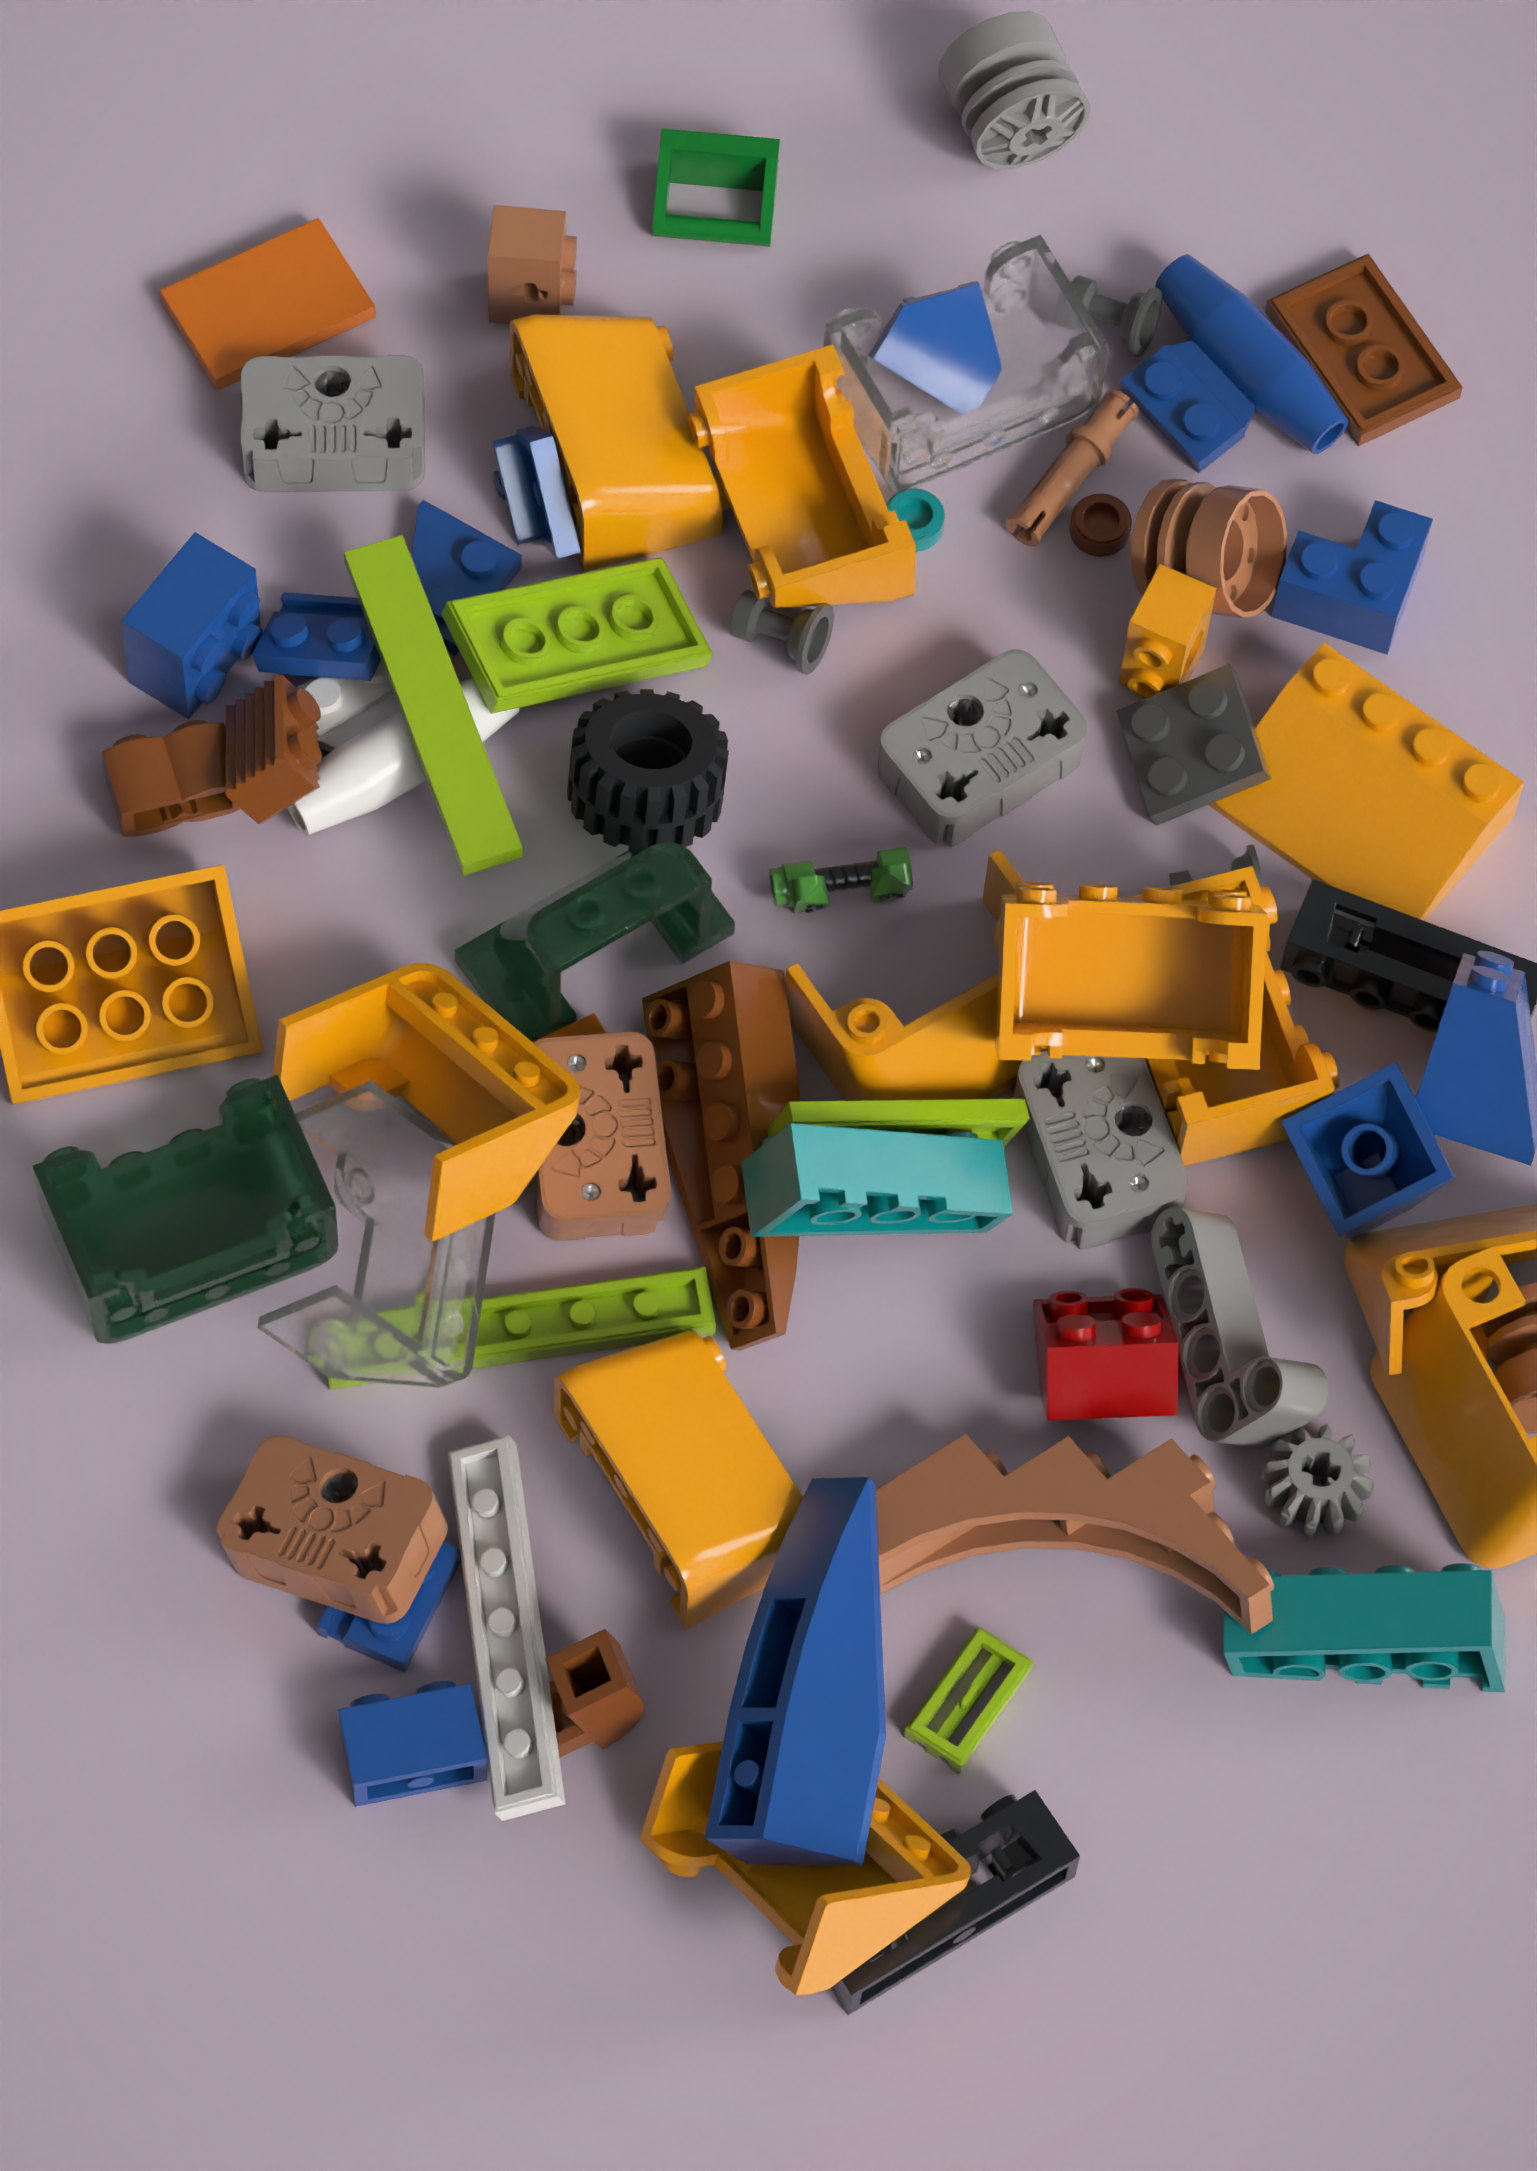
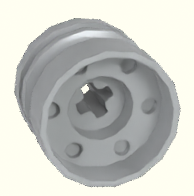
M1025 11L1009 12L989 18L963 33L948 47L939 62L938 77L952 106L959 116L962 117L961 124L963 129L971 139L970 143L983 165L995 169H1011L1039 162L1065 147L1080 133L1088 121L1090 104L1079 86L1076 75L1070 66L1066 64V55L1045 16Z

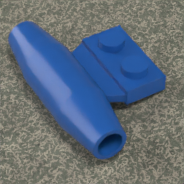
M1186 254L1169 264L1158 277L1155 287L1161 289L1164 302L1190 341L1171 346L1164 345L1121 379V391L1130 398V401L1137 405V408L1198 473L1245 437L1246 430L1255 411L1313 454L1321 453L1335 443L1346 430L1348 419L1310 362L1246 295L1194 257Z

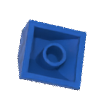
M1397 1062L1281 1121L1338 1236L1342 1238L1353 1239L1409 1211L1456 1178Z

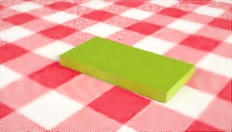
M663 557L447 601L441 613L491 714L707 667L713 656Z

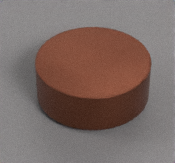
M1092 494L1086 496L1075 505L1072 511L1069 528L1071 539L1086 554L1097 557L1113 555L1123 549L1129 540L1132 524L1131 513L1120 499L1112 495Z

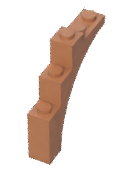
M965 1433L876 1489L880 1595L925 1571L976 1555L1024 1548L1077 1549L1128 1559L1173 1576L1215 1601L1252 1635L1273 1621L1271 1591L1274 1590V1583L1265 1566L1256 1557L1251 1556L1247 1559L1234 1545L1233 1536L1222 1518L1214 1512L1212 1489L1216 1487V1483L1208 1466L1195 1454L1188 1457L1172 1438L1111 1476L1105 1464L1095 1453L1089 1452L1085 1455L1069 1436L1012 1472L1007 1473L1003 1463L993 1451L988 1449L982 1452Z

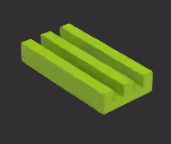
M978 1626L906 1727L904 1738L913 1744H916L918 1741L927 1747V1753L936 1759L939 1756L949 1761L948 1766L960 1773L1031 1672L1034 1661ZM982 1648L992 1653L939 1731L935 1733L927 1728ZM1006 1662L1013 1668L958 1747L950 1743L951 1738L1003 1664Z

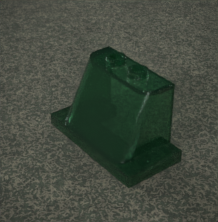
M664 842L633 852L626 851L455 949V962L482 1000L533 1042L577 1021V1014L561 993L562 971L649 921L652 922L683 964L735 934V921L712 892V878L694 854L682 845Z

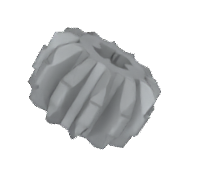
M1328 1423L1320 1427L1317 1438H1312L1303 1427H1300L1293 1431L1291 1443L1280 1439L1276 1441L1270 1453L1273 1461L1265 1463L1261 1472L1263 1482L1270 1485L1264 1495L1266 1507H1284L1279 1518L1282 1527L1292 1524L1296 1519L1304 1521L1303 1531L1307 1538L1314 1536L1318 1523H1323L1326 1529L1335 1536L1342 1531L1344 1518L1354 1522L1358 1521L1365 1509L1362 1500L1369 1499L1374 1489L1373 1480L1364 1476L1368 1473L1371 1465L1369 1455H1351L1356 1442L1353 1434L1343 1437L1338 1443L1330 1440L1332 1432ZM1312 1475L1322 1477L1323 1487L1312 1484Z

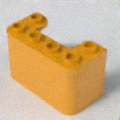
M1253 866L1170 886L1171 888L1183 889L1182 900L1208 901V890L1211 889L1246 891L1247 896L1252 897V904L1260 905L1267 913L1260 1070L1227 1069L1226 1063L1209 1061V1055H1205V1064H1192L1190 1060L1145 1058L1185 1167L1290 1140L1281 1121L1333 1095L1334 1090L1339 1088V1074L1332 1054L1329 1051L1321 1053L1316 1043H1309L1304 1027L1301 1024L1294 1025L1287 1008L1291 1004L1287 979L1281 969L1273 970L1267 954L1271 947L1269 937L1270 924L1277 923L1278 918L1276 903L1268 886L1260 888ZM1144 893L1130 896V898H1143Z
M1015 882L1014 894L1001 895L995 1051L998 1060L1031 1061V1055H1041V1049H1046L1049 1058L1075 1055L1190 1060L1192 1064H1205V1055H1209V1061L1226 1063L1227 1069L1260 1070L1267 913L1260 905L1252 904V897L1247 896L1246 891L1211 889L1208 890L1207 901L1182 900L1183 889L1171 887H1144L1143 898L1118 897V886L1082 884L1079 885V895H1057V889H1053L1054 884Z

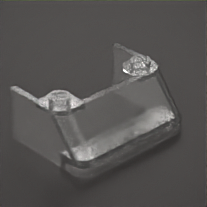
M371 1080L295 1113L294 1125L337 1155L334 1175L336 1197L344 1208L365 1223L354 1295L351 1296L339 1286L334 1285L260 1316L257 1328L331 1379L442 1388L465 1379L470 1374L473 1366L496 1213L434 1242H431L424 1236L434 1155L457 1144Z

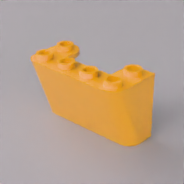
M1495 1245L1451 1265L1439 1278L1437 1291L1433 1299L1422 1306L1414 1308L1403 1320L1402 1372L1400 1374L1387 1375L1378 1350L1371 1360L1369 1371L1375 1389L1462 1550L1471 1561L1482 1567L1494 1569L1511 1565L1537 1553V1435L1530 1438L1527 1436L1488 1365L1489 1358L1486 1351L1488 1338L1483 1334L1482 1323L1524 1306L1526 1301ZM1494 1279L1499 1289L1498 1296L1491 1302L1484 1303Z

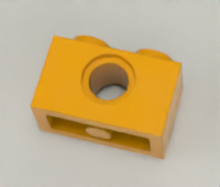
M1160 564L1129 621L1119 683L1129 687L1138 697L1145 699L1187 682L1205 650L1217 588Z

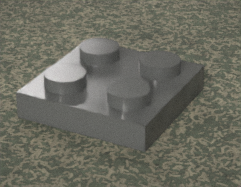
M1230 664L1116 710L1149 817L1156 825L1271 779L1237 672Z

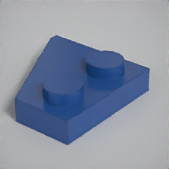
M422 500L419 504L411 558L448 653L456 656L459 649L441 615L446 602L505 590L522 568V555L425 500Z

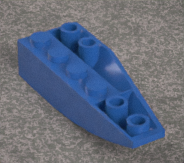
M869 1477L812 1478L785 1534L764 1587L749 1633L729 1709L705 1839L746 1864L863 1866L886 1740L875 1481Z

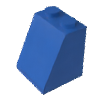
M1478 951L1476 956L1464 953L1451 987L1416 1100L1434 1135L1531 1166L1537 1148V1062L1525 972L1513 969L1514 962L1497 953Z

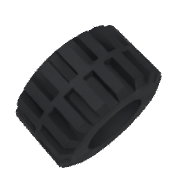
M640 689V694H630L626 690L614 693V700L612 701L602 698L593 703L592 712L584 711L578 719V727L574 728L572 736L567 797L568 801H571V812L575 819L584 820L583 829L592 836L603 835V843L613 847L619 844L629 846L628 851L642 853V849H654L655 853L669 852V846L673 845L682 849L693 844L694 836L700 838L706 836L711 831L712 822H717L721 814L727 772L728 739L726 733L719 730L720 722L713 714H702L703 706L693 700L689 702L681 701L679 694L668 691L666 695L654 694V689Z

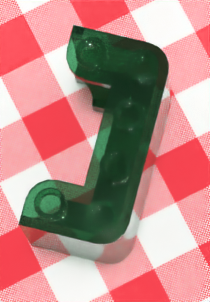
M278 1074L264 1080L258 1078L246 1079L233 1085L226 1092V1099L220 1104L218 1110L220 1125L205 1131L199 1128L184 1131L176 1135L165 1146L146 1153L132 1151L115 1158L108 1167L101 1169L93 1152L68 1146L53 1151L44 1158L43 1162L32 1166L41 1211L98 1343H118L308 1272L321 1266L337 1253L339 1242L336 1206Z

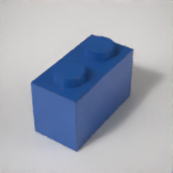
M437 1681L421 1686L417 1689L416 1694L390 1699L386 1694H371L355 1699L350 1703V1707L338 1709L340 1733L355 1807L487 1781V1757L471 1683L456 1686L452 1681Z

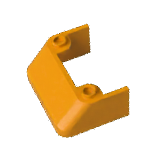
M1000 849L989 854L982 902L997 921L993 943L998 956L1001 895L1014 894L1015 882H1024ZM798 963L787 968L785 983L791 1026L845 1101L993 1099L1016 1086L1018 1069L1022 1060H998L995 1051L998 973L903 1026L886 1004L872 998L855 999L832 1011Z
M414 963L403 966L278 1020L270 1100L277 1106L283 1105L326 1085L331 1086L345 1099L361 1106H372L401 1095L457 1143V1145L434 1155L424 1236L431 1242L514 1204L577 1115L580 1097V1086L577 1080L450 972L437 965Z

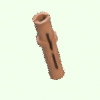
M1115 389L1106 391L1101 402L1083 425L1074 426L1066 435V447L1013 515L1009 516L1006 520L1005 525L1010 533L1014 532L1019 525L1022 526L1021 530L1015 535L1018 541L1028 546H1036L1041 541L1042 535L1094 468L1101 465L1104 466L1112 456L1111 446L1128 424L1136 418L1139 411L1134 402L1130 403L1125 410L1121 409L1130 399L1126 394Z

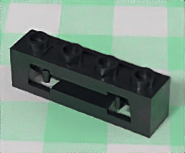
M1312 879L1287 939L1280 966L1281 970L1291 973L1302 984L1311 987H1328L1351 996L1356 1003L1365 1008L1373 1010L1386 1009L1410 1018L1421 1029L1437 1032L1463 954L1476 956L1478 951H1489L1509 958L1514 962L1513 969L1525 972L1531 1019L1537 1007V963ZM1335 909L1375 923V926L1373 928L1334 913ZM1359 944L1369 947L1368 950H1364L1363 955L1358 953L1360 949Z
M1036 1790L1019 1800L1013 1794L999 1799L981 1814V1823L963 1834L958 1829H951L940 1835L967 1860L971 1867L970 1876L977 1872L979 1861L991 1854V1863L987 1867L994 1877L917 1923L905 1932L906 1940L904 1943L894 1949L891 1948L892 1943H890L832 1986L833 1993L848 2015L1075 1877L1080 1855Z

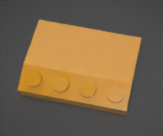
M1323 642L1285 685L1255 728L1271 779L1218 800L1208 806L1311 879L1425 921L1512 820L1524 781Z
M224 865L205 867L0 910V1051L12 1105L263 1052Z

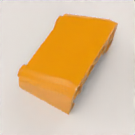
M533 314L510 321V376L519 399L525 397L527 406H534L542 429L554 437L573 520L576 527H580V540H578L581 552L576 554L583 572L722 535L723 510L731 508L719 475H713L703 447L697 448L693 440L687 417L689 411L670 364V361L674 360V352L668 330L664 325L656 327L651 317Z
M833 344L694 386L696 411L687 414L690 431L697 448L707 446L752 558L753 563L748 564L747 568L753 591L758 600L767 597L774 608L818 606L822 603L841 605L892 602L912 596L915 593L916 544L906 520L899 521L896 511L888 510L854 428V409L850 400H845L841 389L837 390V377L843 376V366Z
M693 1330L578 1364L554 1378L555 1421L569 1443L580 1439V1448L586 1458L591 1455L594 1456L653 1551V1566L658 1574L665 1573L671 1587L676 1592L680 1591L679 1594L669 1599V1604L685 1630L765 1587L785 1534L803 1498L723 1371L727 1370V1364L719 1346L711 1336L708 1335L701 1339Z

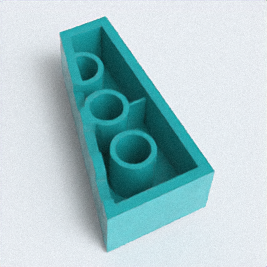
M790 1123L775 1136L764 1139L762 1146L741 1162L751 1237L987 1233L1013 1215L1003 1140L981 1139L973 1132H959L944 1136Z
M1450 1564L1443 1567L1442 1571L1415 1572L1412 1568L1406 1566L1388 1565L1376 1569L1375 1573L1349 1574L1347 1571L1336 1567H1320L1311 1570L1309 1575L1282 1576L1278 1571L1267 1569L1274 1583V1590L1271 1591L1272 1622L1251 1635L1224 1610L1223 1653L1233 1676L1320 1681L1325 1677V1669L1338 1670L1341 1677L1355 1681L1357 1684L1381 1685L1382 1681L1389 1678L1392 1673H1398L1421 1679L1422 1688L1449 1689L1450 1678L1463 1677L1481 1679V1691L1505 1693V1615L1492 1570H1482L1473 1564Z

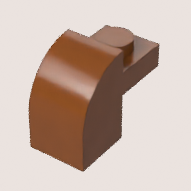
M606 1629L545 1658L553 1678L549 1685L559 1758L593 1741L601 1749H604L624 1737L640 1721L644 1713V1703L620 1644Z

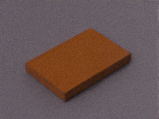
M1369 253L1267 300L1266 314L1275 327L1310 362L1348 419L1346 429L1358 446L1460 398L1462 385Z

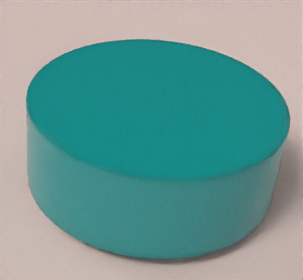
M912 488L902 490L889 499L886 504L888 510H895L899 521L906 520L916 544V552L929 549L939 541L943 533L945 511L942 503L935 495L922 489Z

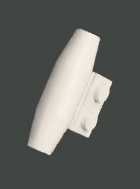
M382 661L371 681L314 677L296 687L307 690L316 700L321 712V718L316 722L319 727L316 730L319 735L317 741L320 749L322 748L330 752L317 764L320 769L317 772L320 778L317 781L320 788L287 808L293 821L305 835L316 833L377 810L427 781ZM473 677L459 682L482 742L487 740L519 713V708L491 714Z

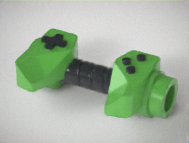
M906 847L877 851L876 861L814 869L811 860L782 864L781 867L769 870L774 905L787 904V907L793 908V913H812L814 910L825 908L830 905L828 892L870 886L871 898L878 902L904 898L913 887L911 862Z

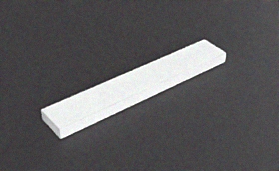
M509 1435L447 1452L494 1813L502 1821L566 1804L517 1444Z

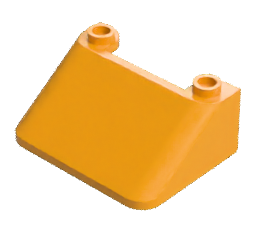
M1537 1204L1368 1232L1356 1236L1347 1244L1344 1258L1345 1268L1387 1375L1400 1374L1402 1372L1404 1310L1416 1308L1431 1301L1437 1291L1438 1276L1443 1275L1451 1265L1494 1245L1505 1264L1537 1259Z
M723 1741L672 1748L667 1752L639 1838L654 1855L661 1859L662 1865L675 1875L695 1877L700 1873L702 1867L714 1865L794 1944L784 1948L779 1953L775 1965V1973L779 1982L795 1996L813 1994L834 1986L961 1892L967 1886L971 1874V1867L967 1860L880 1778H878L863 1866L760 1865L742 1862L705 1839Z

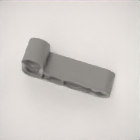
M1179 1207L1165 1209L1157 1217L1153 1225L1151 1234L1152 1250L1169 1317L1178 1340V1353L1199 1432L1206 1440L1255 1448L1270 1446L1314 1420L1322 1412L1327 1403L1329 1392L1328 1381L1324 1371L1315 1364L1269 1357L1238 1233L1233 1221L1227 1216Z

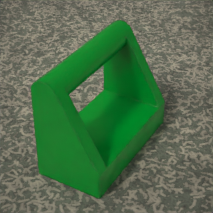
M662 128L652 236L770 247L778 177L780 139ZM670 183L763 191L761 221L751 222L667 214Z

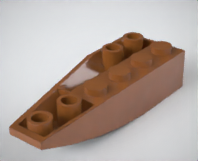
M727 961L643 997L642 1004L646 1037L652 1043L655 1052L666 1150L703 1265L706 1267L707 1277L731 1350L741 1351L786 1334L799 1247V1236L751 1237L741 1162L762 1146V1141L768 1138L767 1128L788 1102L800 1101V1091L784 970Z

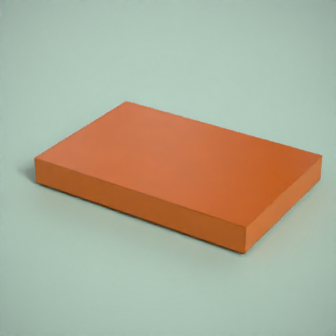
M319 218L159 290L161 303L216 391L241 380L243 366L247 361L255 357H291L376 318L374 303Z

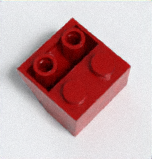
M1127 1288L1115 1292L1114 1296L1088 1297L1086 1294L1078 1291H1060L1050 1295L1049 1299H1033L1040 1397L1047 1421L1178 1415V1340L1162 1294H1152L1150 1291L1140 1288Z

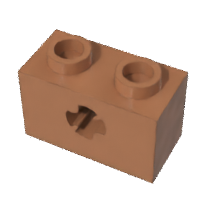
M494 205L488 248L489 322L510 324L511 320L533 314L562 315L563 305L574 306L577 270H575L577 236L566 235V211Z

